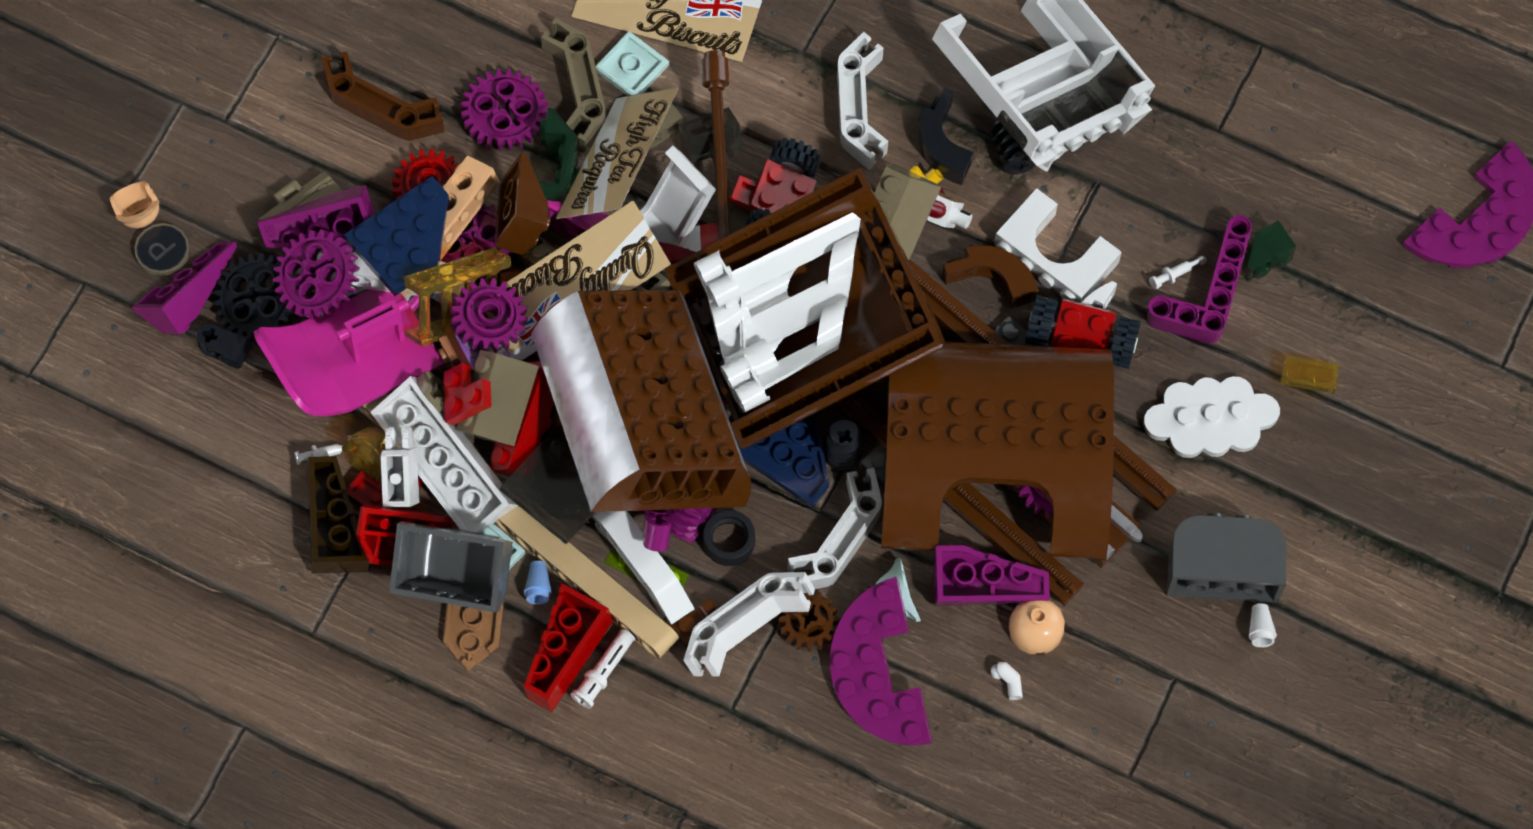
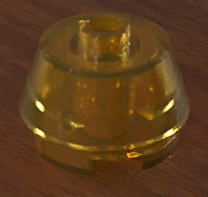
M368 426L349 435L347 442L342 446V451H348L352 457L348 461L358 473L362 471L367 475L371 474L376 481L382 478L381 453L382 450L386 449L385 432L377 427Z

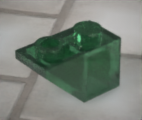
M1279 220L1256 232L1244 276L1246 281L1255 277L1260 279L1267 275L1271 268L1277 265L1282 267L1293 259L1296 245Z

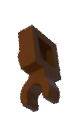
M708 599L700 605L696 612L692 610L672 625L670 623L668 625L677 633L680 642L687 647L694 627L716 611L717 607Z

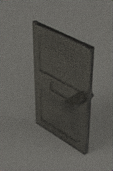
M561 422L499 489L564 544H567L595 513L590 510Z

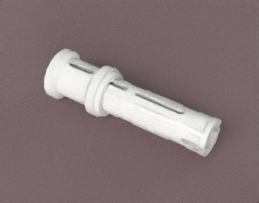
M620 629L618 635L594 669L586 671L584 674L585 679L579 688L572 691L570 695L578 704L591 709L600 690L606 688L608 683L606 679L632 642L635 641V637L629 631Z

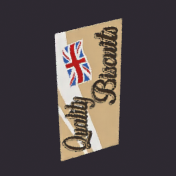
M577 0L572 17L627 32L630 31L634 34L702 52L720 50L725 52V57L728 59L742 62L762 0Z
M631 201L507 282L505 290L509 291L514 287L516 288L514 298L523 296V302L520 306H527V312L523 316L528 317L527 324L522 325L525 330L523 335H518V342L515 344L509 341L510 345L507 351L511 358L522 361L537 351L531 334L551 308L576 291L632 290L671 265L634 201ZM486 312L489 319L496 318L493 313Z

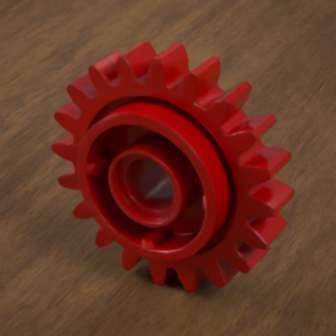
M431 148L429 155L426 156L424 151L420 149L418 158L410 153V162L401 160L402 169L394 170L397 178L392 179V185L395 187L392 189L393 195L400 198L431 176L443 186L454 174L456 167L460 163L455 164L453 155L445 159V151L443 150L438 156H435L434 149Z

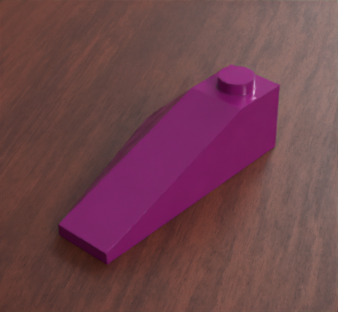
M366 185L342 190L259 220L257 224L267 248L286 247L291 249L290 240L294 239L299 242V234L303 233L309 237L310 230L319 233L320 229L328 232V234L333 232L338 235V238L345 239L344 234L373 216L374 209Z
M219 241L192 261L193 267L184 269L181 272H175L171 275L172 282L162 289L157 285L131 308L163 334L179 335L190 328L189 324L200 313L217 283L216 281L233 255L237 244L235 241Z
M965 545L935 546L933 568L934 606H968L1050 600L1049 572L1005 560L990 553L986 554Z

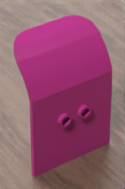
M368 290L351 298L350 302L345 301L341 303L342 310L333 307L332 316L324 312L323 319L314 316L313 319H308L291 326L260 327L253 332L254 337L290 397L305 413L312 416H332L351 412L397 389L410 376L418 377L424 371L432 372L445 365L441 355L402 294L399 293L394 296L391 292Z

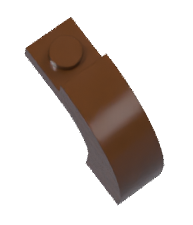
M986 245L966 247L964 259L959 257L953 258L943 265L942 277L945 285L971 277L990 278L1003 288L1010 308L1034 302L1038 295L1035 279L1025 263L1014 254L998 247Z

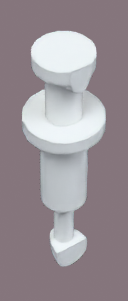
M1199 256L1198 259L1192 262L1185 261L1171 269L1164 267L1162 275L1149 278L1150 285L1153 289L1160 288L1164 282L1171 285L1175 283V278L1191 271L1192 266L1198 263L1201 265L1205 264L1207 258Z
M355 441L348 445L334 444L320 448L312 445V451L304 453L294 452L296 463L300 465L301 461L308 460V457L339 455L343 450L352 448L359 450L361 444Z

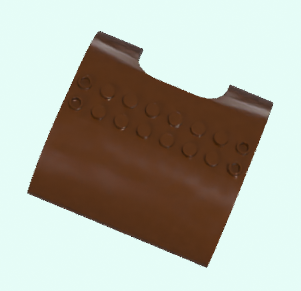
M945 342L944 348L889 375L881 548L935 551V546H938L942 503L951 489L965 483L1007 484L1035 487L1047 496L1052 506L1053 515L1050 529V556L1106 559L1111 521L1114 457V368L1111 350Z

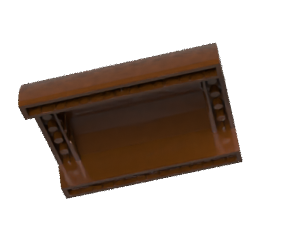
M861 168L842 176L664 269L672 289L679 290L686 301L701 345L734 422L730 423L741 449H746L945 347V341L911 264ZM852 212L861 218L839 349L765 389V394L770 396V400L744 412L734 400L730 387L722 374L720 366L724 365L712 321L708 296L696 272L694 262L719 250L724 264H729L732 271ZM832 251L799 266L793 272L787 289L790 297L828 279ZM820 320L785 337L774 351L776 360L779 361L817 342Z

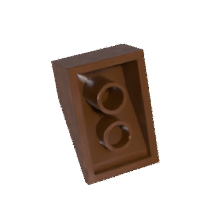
M521 152L499 183L495 247L525 256L531 247L536 246L542 231L545 232L548 229L551 218L548 216L547 199L526 153Z

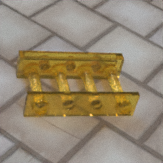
M494 247L405 276V287L419 296V327L405 331V336L420 346H429L433 342L438 341L440 337L447 336L444 330L448 325H451V320L454 315L450 314L453 307L452 288L455 285L464 283V288L469 291L470 282L475 283L477 278L485 275L487 285H490L491 280L495 278L497 286V273L500 270L511 267V257ZM441 290L442 319L430 323V295ZM486 312L483 313V316H484L485 318L489 319V317L487 316Z

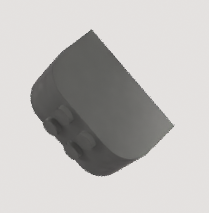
M1209 513L1206 516L1197 515L1189 517L1177 527L1167 557L1166 596L1279 602L1286 585V540L1276 525L1267 520L1253 519L1249 515L1223 517L1220 513Z

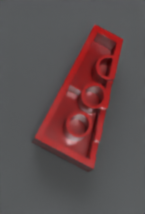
M541 361L527 362L537 365L539 368L515 446L494 443L490 468L495 473L513 479L533 478L544 443L541 441L542 436L547 429H550L553 420L549 416L554 400Z
M561 583L558 591L559 596L556 604L553 605L548 626L541 637L538 653L535 654L524 684L528 700L551 713L613 623L609 608Z

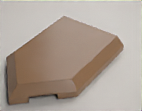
M447 604L443 643L467 671H470L499 647L504 604L500 606V611L498 612Z

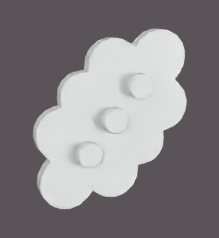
M1232 376L1226 378L1221 383L1213 378L1205 377L1199 379L1193 386L1183 382L1174 383L1169 386L1164 394L1163 404L1152 406L1147 410L1144 416L1143 427L1151 438L1160 441L1169 440L1172 450L1183 458L1195 457L1202 451L1212 457H1219L1227 453L1230 448L1237 452L1252 450L1260 439V430L1269 429L1276 424L1280 415V407L1272 396L1260 393L1254 394L1251 384L1241 377Z

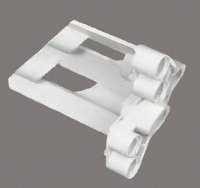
M852 212L734 271L729 266L726 267L720 257L719 250L694 262L696 272L708 296L712 321L724 365L720 366L730 387L734 400L744 412L770 400V396L765 394V389L839 349L861 218ZM832 251L828 279L790 297L787 289L793 272L799 266ZM820 320L817 342L779 361L776 360L774 351L785 337Z

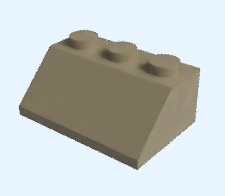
M892 163L885 167L874 193L891 223L908 260H910L942 186Z
M480 350L475 362L471 384L482 378L491 381L492 407L457 423L456 430L481 439L515 446L539 366L497 353Z

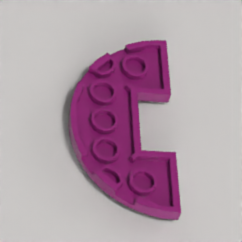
M1511 140L1475 174L1474 179L1492 195L1461 225L1439 208L1403 242L1402 246L1427 262L1433 263L1434 261L1449 265V268H1472L1474 265L1490 264L1512 252L1523 241L1533 223V169L1519 147Z
M894 577L866 590L843 614L834 633L831 645V678L842 706L850 717L867 732L888 742L900 745L922 746L933 744L921 688L918 687L896 693L893 692L883 639L910 633L899 579Z

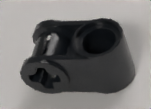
M214 324L202 326L197 335L200 350L203 354L237 369L242 367L253 345L252 341L247 337L230 332Z

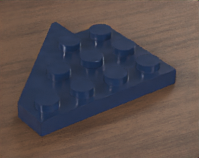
M431 176L344 234L346 242L353 247L358 256L394 296L415 282H418L430 297L435 295L449 205V194Z
M817 413L746 449H741L739 446L746 464L812 509L829 488Z

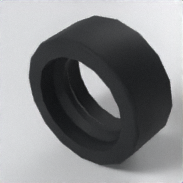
M722 510L712 515L703 529V548L707 556L715 563L723 566H736L745 562L750 557L755 547V528L751 520L743 513L735 510ZM723 524H734L741 527L746 538L744 546L735 552H724L717 549L713 543V533L717 527Z

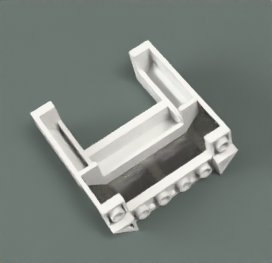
M1026 0L1021 9L1022 14L1052 49L992 77L959 39L967 22L961 14L941 22L932 38L1035 165L1046 172L1053 161L1061 157L1064 152L1069 150L1073 152L1080 148L1083 143L1087 141L1094 142L1102 134L1108 131L1112 133L1118 128L1125 134L1152 110L1147 103L1151 99L1150 94L1155 85L1083 0Z

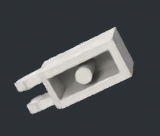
M410 426L403 427L402 447L396 448L395 428H386V449L382 450L383 507H411L419 503L417 447H413V433Z

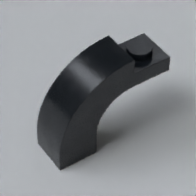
M943 89L941 96L934 98L931 109L923 108L919 127V145L926 162L931 168H934V170L938 169L943 178L962 186L971 167L974 152L955 145L944 134L942 126L952 106L954 92Z

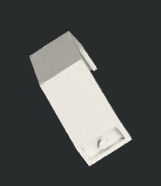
M672 146L665 152L671 161L640 212L658 242L682 247L688 240L716 189L681 151Z

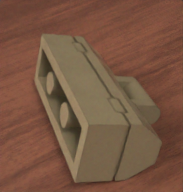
M324 171L302 187L294 179L273 194L278 205L261 216L259 220L342 191V189ZM294 192H297V194L290 198L288 201L285 200Z

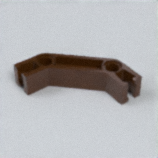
M347 51L340 53L342 63H339L340 69H346L344 73L333 75L330 62H333L332 57H321L330 96L333 103L407 141L445 132L436 97L409 104L354 76ZM341 87L349 88L346 91H338ZM435 114V118L420 120ZM407 120L413 121V123L410 125L402 124Z

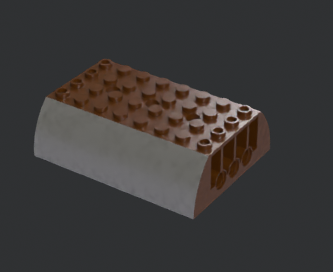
M679 290L576 291L557 303L541 318L531 334L591 512L746 506L751 493L750 476L686 301ZM652 378L659 379L660 381H662L663 384H659L656 380ZM668 423H673L677 425L679 429H675V427Z

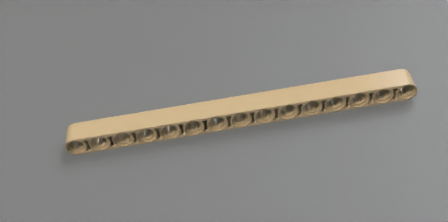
M390 393L358 408L382 430L383 428L370 412L387 398ZM512 495L519 505L494 523L535 558L545 562L547 568L572 589L609 608L613 623L620 629L629 631L639 645L651 655L660 659L679 639L677 633Z

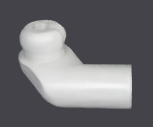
M1007 662L994 664L991 667V675L998 680L1002 678L1007 683L1009 700L1022 699L1019 673Z

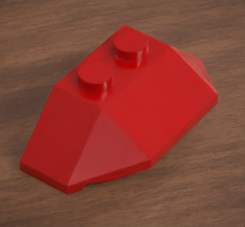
M365 505L361 506L356 535L369 563L392 566L397 523L408 522L443 529L447 527L456 529V523L451 517L410 509Z

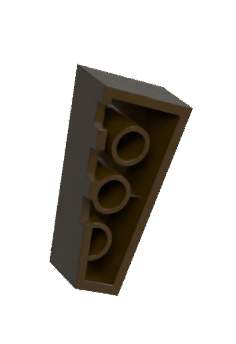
M308 457L307 482L311 573L368 572L369 562L356 535L357 523L354 510L346 491L347 488L337 457Z

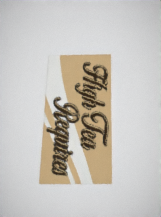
M679 88L616 98L556 219L621 208Z

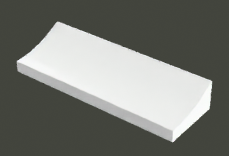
M410 376L370 413L385 432L387 427L395 428L397 448L402 447L403 427L410 426L412 428L413 447H417L419 477L460 530L482 533L519 504L464 433L456 430L457 424L445 423V416L428 401L420 390L416 380L417 377Z

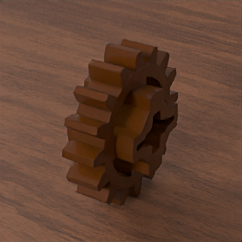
M818 592L816 597L806 593V599L811 602L809 612H781L780 614L783 616L779 617V625L783 626L781 628V635H789L787 637L788 644L795 641L797 642V650H800L805 645L807 646V651L811 652L813 645L822 650L823 641L828 644L832 643L831 635H834L837 628L836 625L840 622V617L835 616L838 613L837 606L830 607L832 601L830 597L823 601L822 592ZM820 609L824 611L828 618V621L826 620V617L821 616ZM814 613V621H811L805 629V621L811 618L812 614ZM790 621L798 627V633L793 629Z

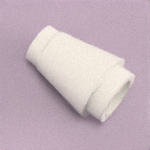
M1255 604L1252 606L1249 639L1252 641V645L1256 647L1271 646L1274 644L1277 634L1267 604Z

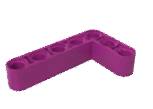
M1243 215L1233 216L1227 224L1205 307L1165 296H1155L1150 300L1146 311L1145 319L1149 326L1206 343H1215L1220 340L1226 325L1252 230V224L1247 217ZM1239 229L1244 234H1236L1232 230ZM1226 253H1234L1237 258H1230ZM1226 276L1231 281L1224 282L1219 277ZM1213 300H1220L1224 305H1215ZM1160 309L1165 314L1157 315L1153 312V310ZM1180 317H1188L1191 322H1183L1180 320ZM1206 324H1214L1218 329L1211 330Z

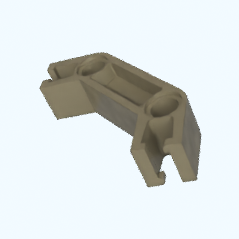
M555 17L551 22L552 33L546 30L541 36L542 50L566 64L576 110L562 128L563 140L572 144L574 138H572L573 134L579 127H583L586 129L584 135L579 133L576 138L579 140V149L586 153L606 120L605 104L588 37L583 32ZM557 35H558V36H560L562 39H564L565 41H564V42H560V41H558V40H556V39H554V38H556ZM574 47H580V48H582V49L579 50V51H573V50H571V49L574 48ZM589 113H597V114H598L596 117H588V116H587V114H589Z

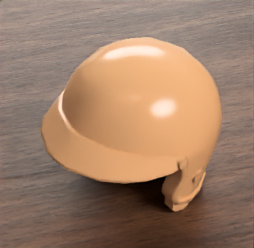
M146 181L127 185L110 197L116 219L130 228L146 227L153 223L158 216L159 200Z

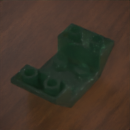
M548 108L547 118L541 119V145L546 146L547 156L558 157L560 166L556 169L555 183L539 181V184L547 201L564 202L576 179L578 166L577 135L554 109Z

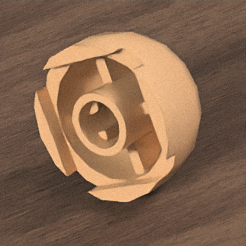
M1050 600L1021 602L1014 608L1009 619V632L1012 642L1020 650L1028 654L1035 655L1036 653L1051 652L1059 645L1064 635L1065 620L1061 609Z

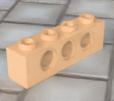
M468 155L456 167L454 174L448 182L442 186L449 194V205L440 261L500 183L492 167Z

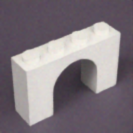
M1036 188L996 233L994 245L1018 257L1025 263L1031 273L1038 277L1042 285L1047 288H1053L1060 294L1062 299L1081 303L1097 289L1119 264L1122 252L1100 236L1087 252L1074 262L1062 264L1045 258L1038 250L1035 239L1055 217L1058 204Z

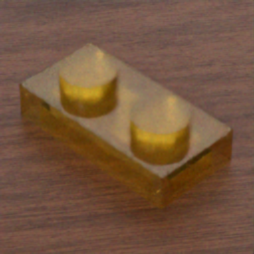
M1285 355L1280 384L1335 393L1339 364Z

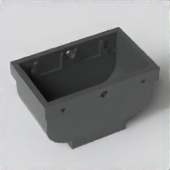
M408 522L397 523L389 593L498 612L506 599L513 542L499 539L500 537L448 527L443 529Z

